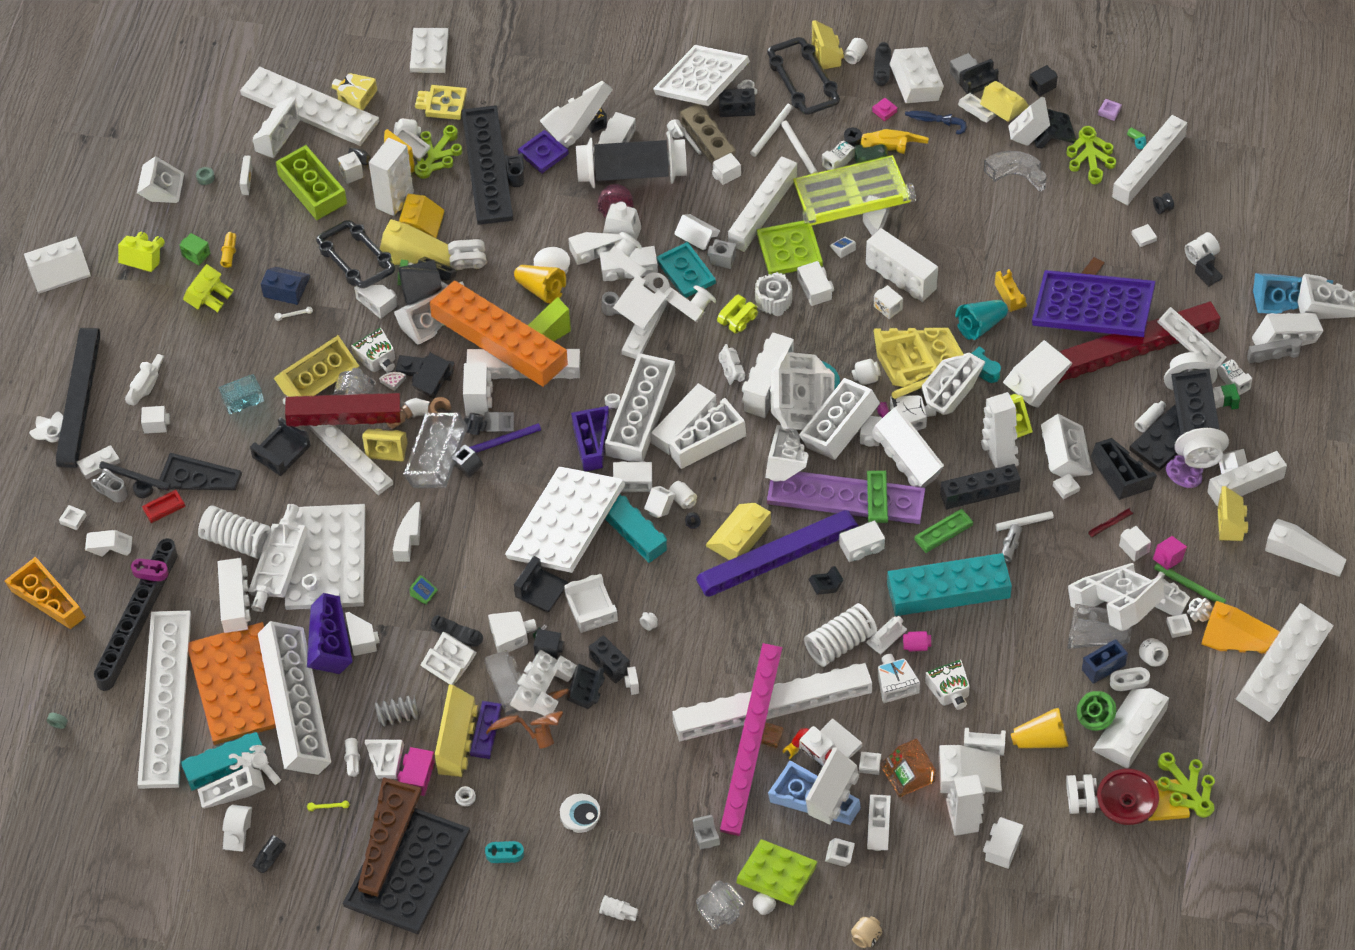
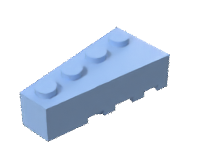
M789 761L768 792L770 802L808 813L806 797L818 776ZM850 794L847 801L842 802L838 818L833 820L850 825L861 809L859 799Z

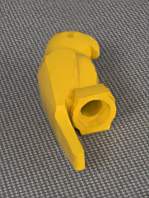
M883 129L863 134L861 148L872 150V147L876 146L880 149L896 150L899 153L905 154L908 142L928 144L929 138L910 132Z

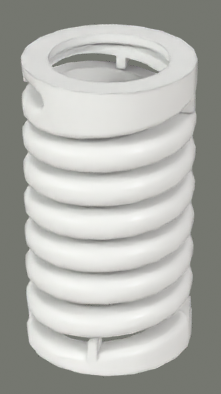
M209 506L205 510L198 528V535L201 539L213 541L215 544L226 546L242 554L246 553L248 556L256 559L261 557L270 532L268 525L259 524L257 521L253 522L251 519L240 517L237 514L233 515L232 512H227L215 506Z
M858 603L833 620H830L827 624L822 625L821 628L816 629L815 632L806 635L804 642L815 662L825 667L834 661L835 657L839 658L847 650L853 649L860 642H864L866 638L869 639L875 635L877 627L868 610Z

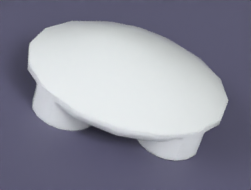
M548 247L542 249L534 258V266L556 267L563 270L565 274L568 272L570 257L561 248Z

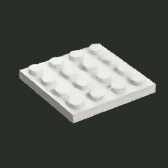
M694 45L653 90L656 95L709 106L744 69L750 60L746 55Z

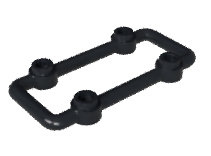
M796 37L775 44L767 50L770 58L769 66L773 71L779 73L789 90L791 104L795 108H799L806 115L837 105L840 101L837 93L838 85L836 82L830 81L815 56V46L808 44L802 37ZM800 44L802 47V57L805 60H810L824 84V94L827 97H832V99L807 108L805 105V95L797 92L783 68V58L774 52Z
M346 220L324 231L316 238L321 255L330 257L342 269L347 282L352 286L357 285L359 288H367L392 275L396 270L391 254L389 252H382L366 235L362 224H355L351 220ZM349 227L352 238L357 241L361 240L377 256L379 266L385 270L362 281L359 270L351 269L335 252L333 243L324 240Z

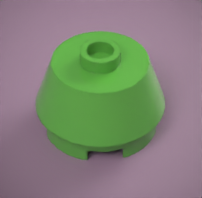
M1093 691L1085 694L1077 705L1078 720L1089 730L1098 731L1107 728L1116 716V704L1113 698L1102 691Z

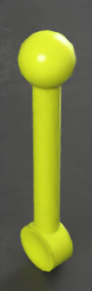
M348 801L318 805L309 803L307 809L311 812L319 808L343 807L346 809L350 804Z

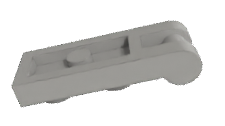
M1290 338L1249 346L1247 359L1249 363H1260L1265 360L1280 359L1285 356L1296 358L1300 354L1302 341L1299 338Z

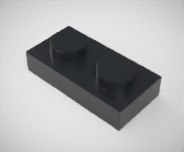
M424 256L418 260V263L431 261L432 259ZM435 261L440 279L448 281L456 277L458 270Z

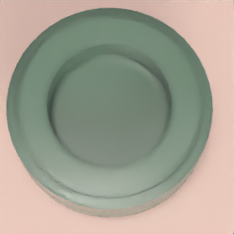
M209 167L200 168L196 172L197 181L201 185L211 184L215 179L214 172Z
M49 713L46 720L49 725L59 729L65 728L68 722L67 718L57 713Z

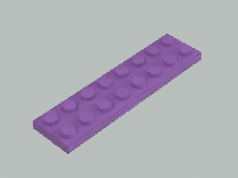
M798 472L785 481H770L767 504L831 513L848 510L851 515L868 517L867 480ZM887 483L888 520L920 524L925 488Z

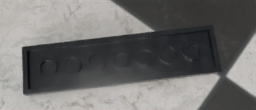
M497 105L462 109L477 225L513 221Z

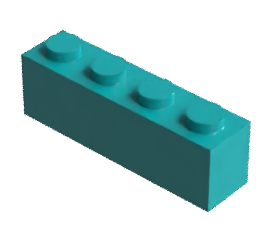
M619 494L605 520L650 563L667 551V538L662 532H658L650 520H646L642 516L638 508H633L624 495L621 496Z
M257 732L246 734L242 738L228 741L222 746L208 749L202 754L190 756L182 761L183 772L191 791L243 769L242 765L237 769H230L231 765L237 764V759L229 758V755L237 754L242 756L243 752H255V750L250 751L249 749L255 745H262Z

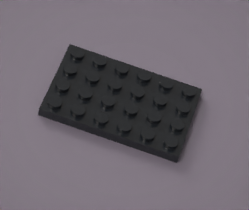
M415 808L379 896L377 897L358 890L362 865L343 901V907L419 935L470 833V828Z

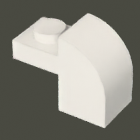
M231 805L227 809L222 830L224 831L223 849L241 852L245 850L246 830L250 828L252 807Z

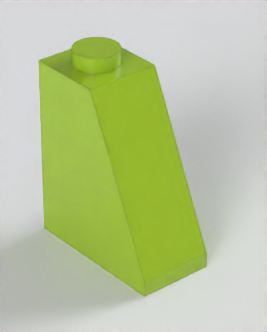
M558 297L528 326L550 340L556 341L571 332L569 308Z

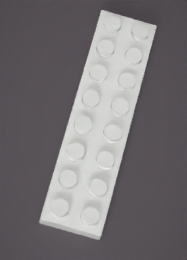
M260 66L240 90L241 95L273 109L277 107L279 102L295 97L301 121L359 146L363 144L379 123V117Z

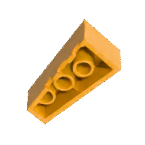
M36 557L5 580L11 592L69 629H72L86 618L78 604Z

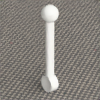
M307 307L304 310L286 314L276 313L274 317L276 321H280L282 318L303 313L311 314L313 309L312 307Z

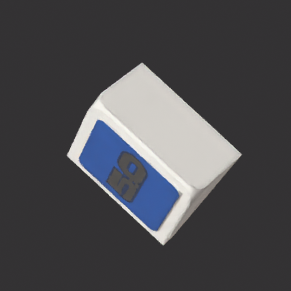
M843 237L831 244L830 247L840 258H843L856 250V243L847 237Z

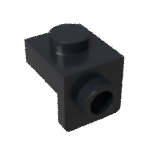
M832 566L828 573L814 574L808 579L816 595L836 593L843 582V578L836 566Z

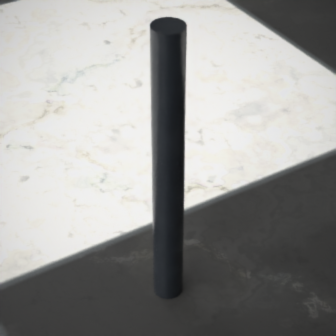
M101 461L99 464L101 469L106 468L113 473L166 491H169L171 488V484L104 461Z

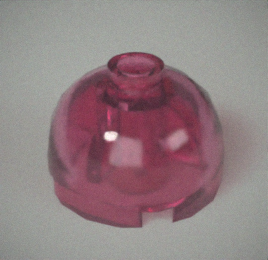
M619 184L609 185L601 191L598 197V211L606 218L611 204L624 202L626 207L634 208L633 195L625 186Z

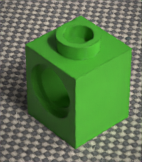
M192 233L181 241L180 249L182 256L197 265H200L211 254L208 242Z

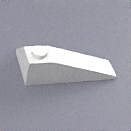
M601 81L585 90L579 98L575 100L574 98L569 99L567 105L561 108L557 106L552 109L540 122L559 143L568 148L581 137L613 89Z
M444 289L394 312L401 330L417 345L433 338L444 325L431 317L430 301Z
M777 425L768 457L765 478H769L772 481H785L806 467L808 453L804 452V445L800 443V436L797 430L783 429L781 425Z
M1277 519L1273 524L1265 551L1340 577L1346 563L1345 558L1295 524Z

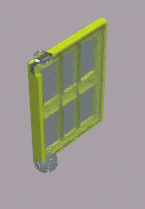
M893 155L793 179L804 212H802L804 223H809V226L916 201L913 184L909 183L905 186Z

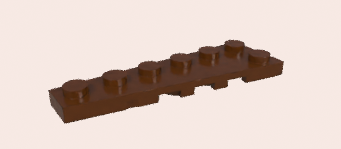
M383 777L377 809L374 814L373 827L370 832V840L359 880L358 890L360 892L379 896L421 795L420 787Z

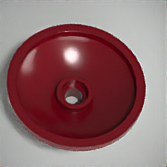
M1119 769L1103 778L1098 787L1097 801L1101 811L1110 820L1123 825H1135L1148 820L1155 813L1159 803V791L1155 782L1145 773L1135 769ZM1124 802H1129L1131 804L1125 805Z

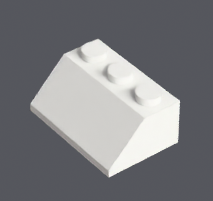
M295 97L279 102L277 107L271 111L267 121L263 122L262 128L253 137L256 152L274 158L300 122Z
M77 236L24 254L38 294L91 276Z
M1060 414L1041 424L1049 469L1053 474L1060 477L1069 473L1072 477L1093 474L1083 426Z
M833 747L806 797L808 815L830 825L833 819L836 820L838 818L842 802L847 801L851 785H855L859 778L857 765L837 748Z

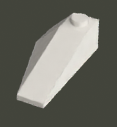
M1303 275L1298 297L1300 313H1316L1318 319L1355 317V291H1347L1342 288L1343 285L1338 283L1333 285L1326 282L1327 279L1322 276Z

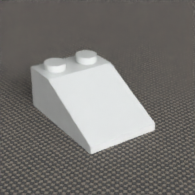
M1044 340L1013 368L1003 383L1016 394L1023 396V399L1028 404L1039 408L1072 365V362Z
M962 745L939 746L940 793H950L949 790L954 778L978 775L980 782H984L985 792H1002L1000 754Z

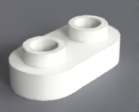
M1142 667L1118 670L1111 674L1110 686L1116 691L1143 688L1149 684L1150 673Z

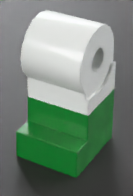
M1235 384L1213 388L1216 409L1224 406H1230L1231 410L1239 408L1240 397Z

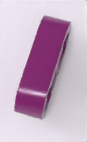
M136 559L131 564L133 576L139 579L163 581L169 574L167 565L162 561Z

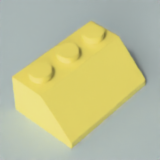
M756 503L739 504L707 542L706 547L728 560L749 552L771 525V512Z

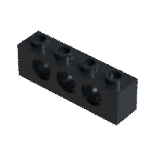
M1015 464L942 481L940 496L945 509L948 510L1019 492L1021 478Z

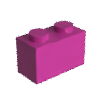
M410 747L409 753L404 756L403 772H399L397 781L420 787L422 791L421 796H425L435 764L434 752Z

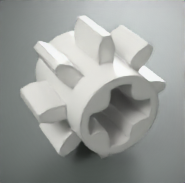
M1196 598L1190 602L1187 612L1194 622H1197L1198 619L1204 622L1210 618L1213 607L1206 598L1203 600Z

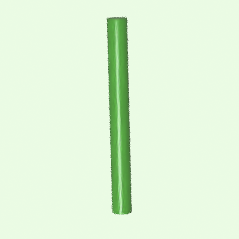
M1159 563L1155 565L1154 569L1158 572H1163L1167 577L1215 603L1216 601L1226 603V599L1171 569L1166 570Z

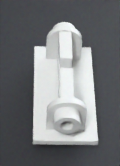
M725 344L719 353V361L724 369V375L727 377L729 385H731L734 380L743 381L745 379V372L742 365H735L740 363L737 351L734 348H728V345Z
M899 616L893 617L866 644L881 655L907 631V628L902 625L903 619Z

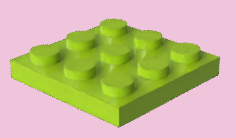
M808 220L757 229V237L768 274L795 272L798 267L816 261L819 262L821 267L823 266L812 226H809Z
M761 839L739 873L736 883L794 906L815 871L818 861Z

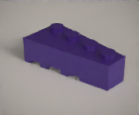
M323 593L311 605L307 668L341 674L353 662L340 596Z

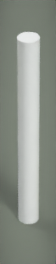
M787 104L751 150L750 154L753 157L757 156L793 109L792 105Z
M783 121L781 123L783 129L810 174L818 173L788 121Z

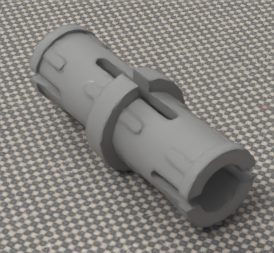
M1017 524L1010 526L1009 533L1003 541L1004 546L1001 553L1004 554L1006 563L1011 562L1013 553L1019 545L1018 539L1022 532V527Z

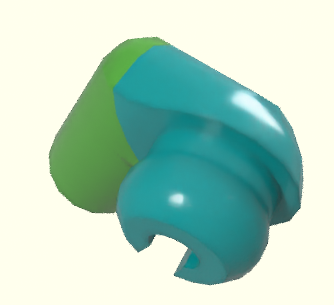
M1132 127L1128 130L1127 135L1135 140L1136 148L1143 149L1147 145L1146 136Z

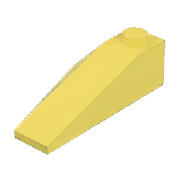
M392 219L389 221L383 232L380 250L391 254L394 265H400L401 259L408 260V263L417 264L418 260L425 256L450 266L449 258L451 255L448 251V244L408 224Z

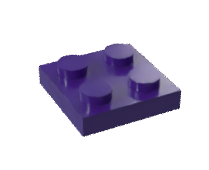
M545 130L518 148V154L523 153V158L540 173H544L569 154L568 149Z

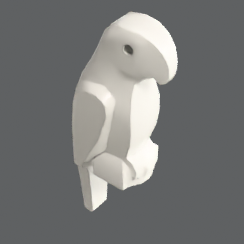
M157 354L152 364L148 362L141 363V371L131 382L130 390L125 397L127 404L134 406L138 404L141 398L150 394L159 375L158 371L164 359L163 355Z

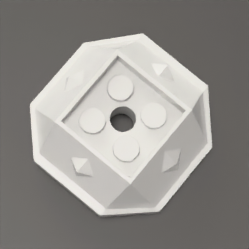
M791 352L782 353L777 364L770 371L771 413L781 423L783 429L803 430L834 392V373L827 369L816 355Z

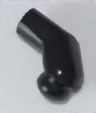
M349 148L348 154L355 152L356 156L360 158L362 165H369L371 156L365 150Z

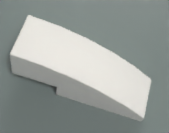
M416 502L398 528L393 546L394 561L410 562L411 545H419L422 514L420 502Z

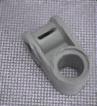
M106 468L102 470V474L96 480L93 479L91 481V485L96 491L104 494L114 502H123L128 496L124 481Z

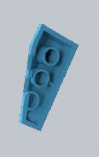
M1255 273L1253 293L1257 312L1279 314L1286 310L1297 309L1299 307L1298 297L1303 277ZM1327 280V281H1326V282H1329V283L1333 284V280Z

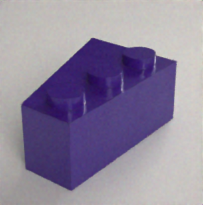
M609 406L571 413L572 426L584 472L603 468L605 441L607 439L610 419Z

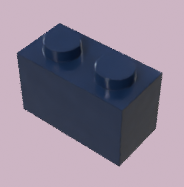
M1114 639L1083 658L1082 671L1095 684L1124 667L1128 653L1117 639Z

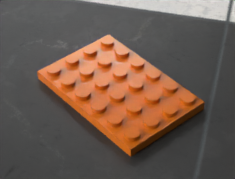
M263 622L250 625L247 630L221 633L189 642L188 652L214 745L242 738L246 734L260 733L276 728L258 633L264 628Z

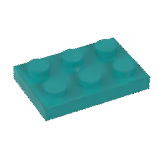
M688 242L656 257L658 265L685 298L698 292L693 288L694 286L706 289L716 284L715 277Z

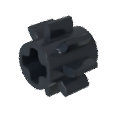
M470 413L469 417H464L462 426L467 427V433L480 435V431L486 429L487 421L483 420L484 416L481 414Z

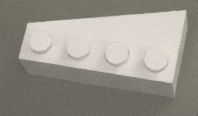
M1007 392L986 399V407H984L985 418H983L984 429H982L983 440H981L983 450L988 452L995 468L1011 464L1019 465L1018 459L1015 457V454H1018V447L1015 446V440L1017 439L1015 426H1017L1016 407Z
M978 775L954 778L949 790L950 793H948V798H946L954 835L979 832V824L982 823L981 814H983L984 782H980Z

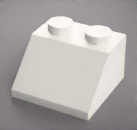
M1044 97L1031 104L1010 123L1009 132L1011 140L1028 146L1050 126Z
M155 156L142 167L137 194L151 202L177 203L180 198L184 173Z

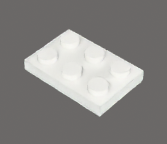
M413 28L410 73L446 72L448 28Z

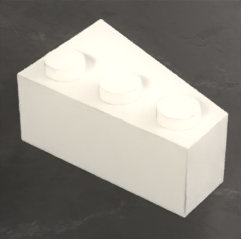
M1271 313L1266 315L1252 336L1255 345L1290 338H1299L1302 341V346L1316 343L1323 332V328L1316 313Z

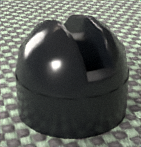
M696 512L687 513L685 516L686 526L690 529L699 527L701 524L700 516ZM691 517H694L695 522H691Z

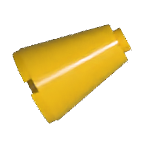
M520 265L514 271L515 281L546 303L551 304L563 294L560 291L562 287L565 288L566 274L560 268Z
M1054 708L1014 728V733H1011L1013 745H1017L1018 748L1068 747L1059 708Z

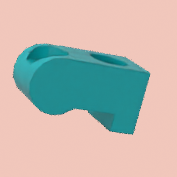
M979 346L971 353L985 361L979 377L989 383H995L1000 379L1001 366L998 362L988 359L985 356V350Z

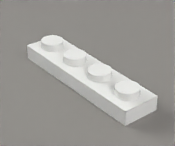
M667 300L664 301L644 330L636 324L634 325L622 348V355L637 359L638 353H643L667 305Z
M1168 308L1157 321L1190 352L1203 354L1216 369L1227 358L1173 308Z

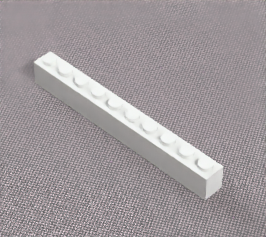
M853 664L847 668H837L827 673H817L811 677L797 678L791 682L775 684L766 720L872 693V681L866 664ZM751 692L738 693L728 698L722 697L712 702H701L696 706L681 707L676 711H672L673 723L679 742L743 726Z

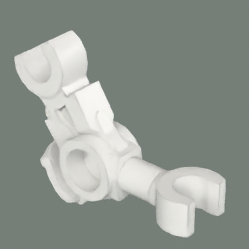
M252 746L249 750H255V752H243L242 756L237 754L229 755V758L237 759V764L231 765L230 769H237L240 765L243 768L248 766L255 767L260 770L262 769L274 785L281 781L279 776L268 765L267 755L264 753L265 746Z

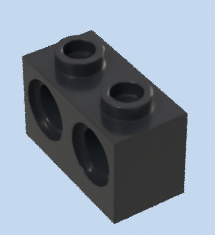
M754 88L723 90L719 94L720 117L755 116Z
M604 635L588 646L589 658L599 668H604V673L615 684L628 675L627 668L630 667V660Z

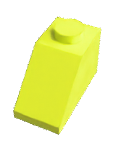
M1017 394L1010 395L1016 407L1017 426H1015L1017 438L1032 433L1023 396Z

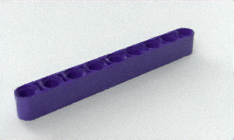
M848 510L841 511L700 573L696 581L706 597L716 595L839 540L841 533L859 526Z

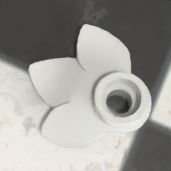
M56 412L51 419L37 416L36 428L29 432L30 435L36 440L59 441L63 415L60 412Z

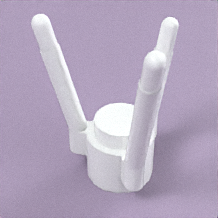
M677 119L671 120L667 124L669 130L666 132L667 137L668 133L674 138L685 136L695 151L701 155V151L688 135L685 128L682 127L681 122Z

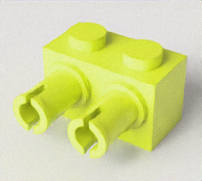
M139 232L136 237L126 236L118 244V263L152 272L160 263V248L165 245V241L162 237L159 238V236L155 237L152 242L148 241V235L145 232L143 234Z
M206 264L186 290L183 300L196 309L206 304L218 313L224 303L212 296L211 292L216 291L228 300L234 289L222 283L220 279L222 274Z

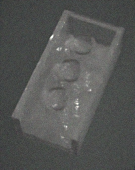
M459 412L425 413L403 474L413 488L447 487L455 464L451 457L460 449L467 430V424Z

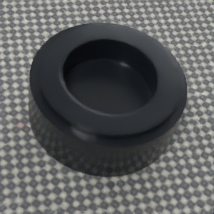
M136 481L133 485V491L136 497L147 498L152 494L153 487Z

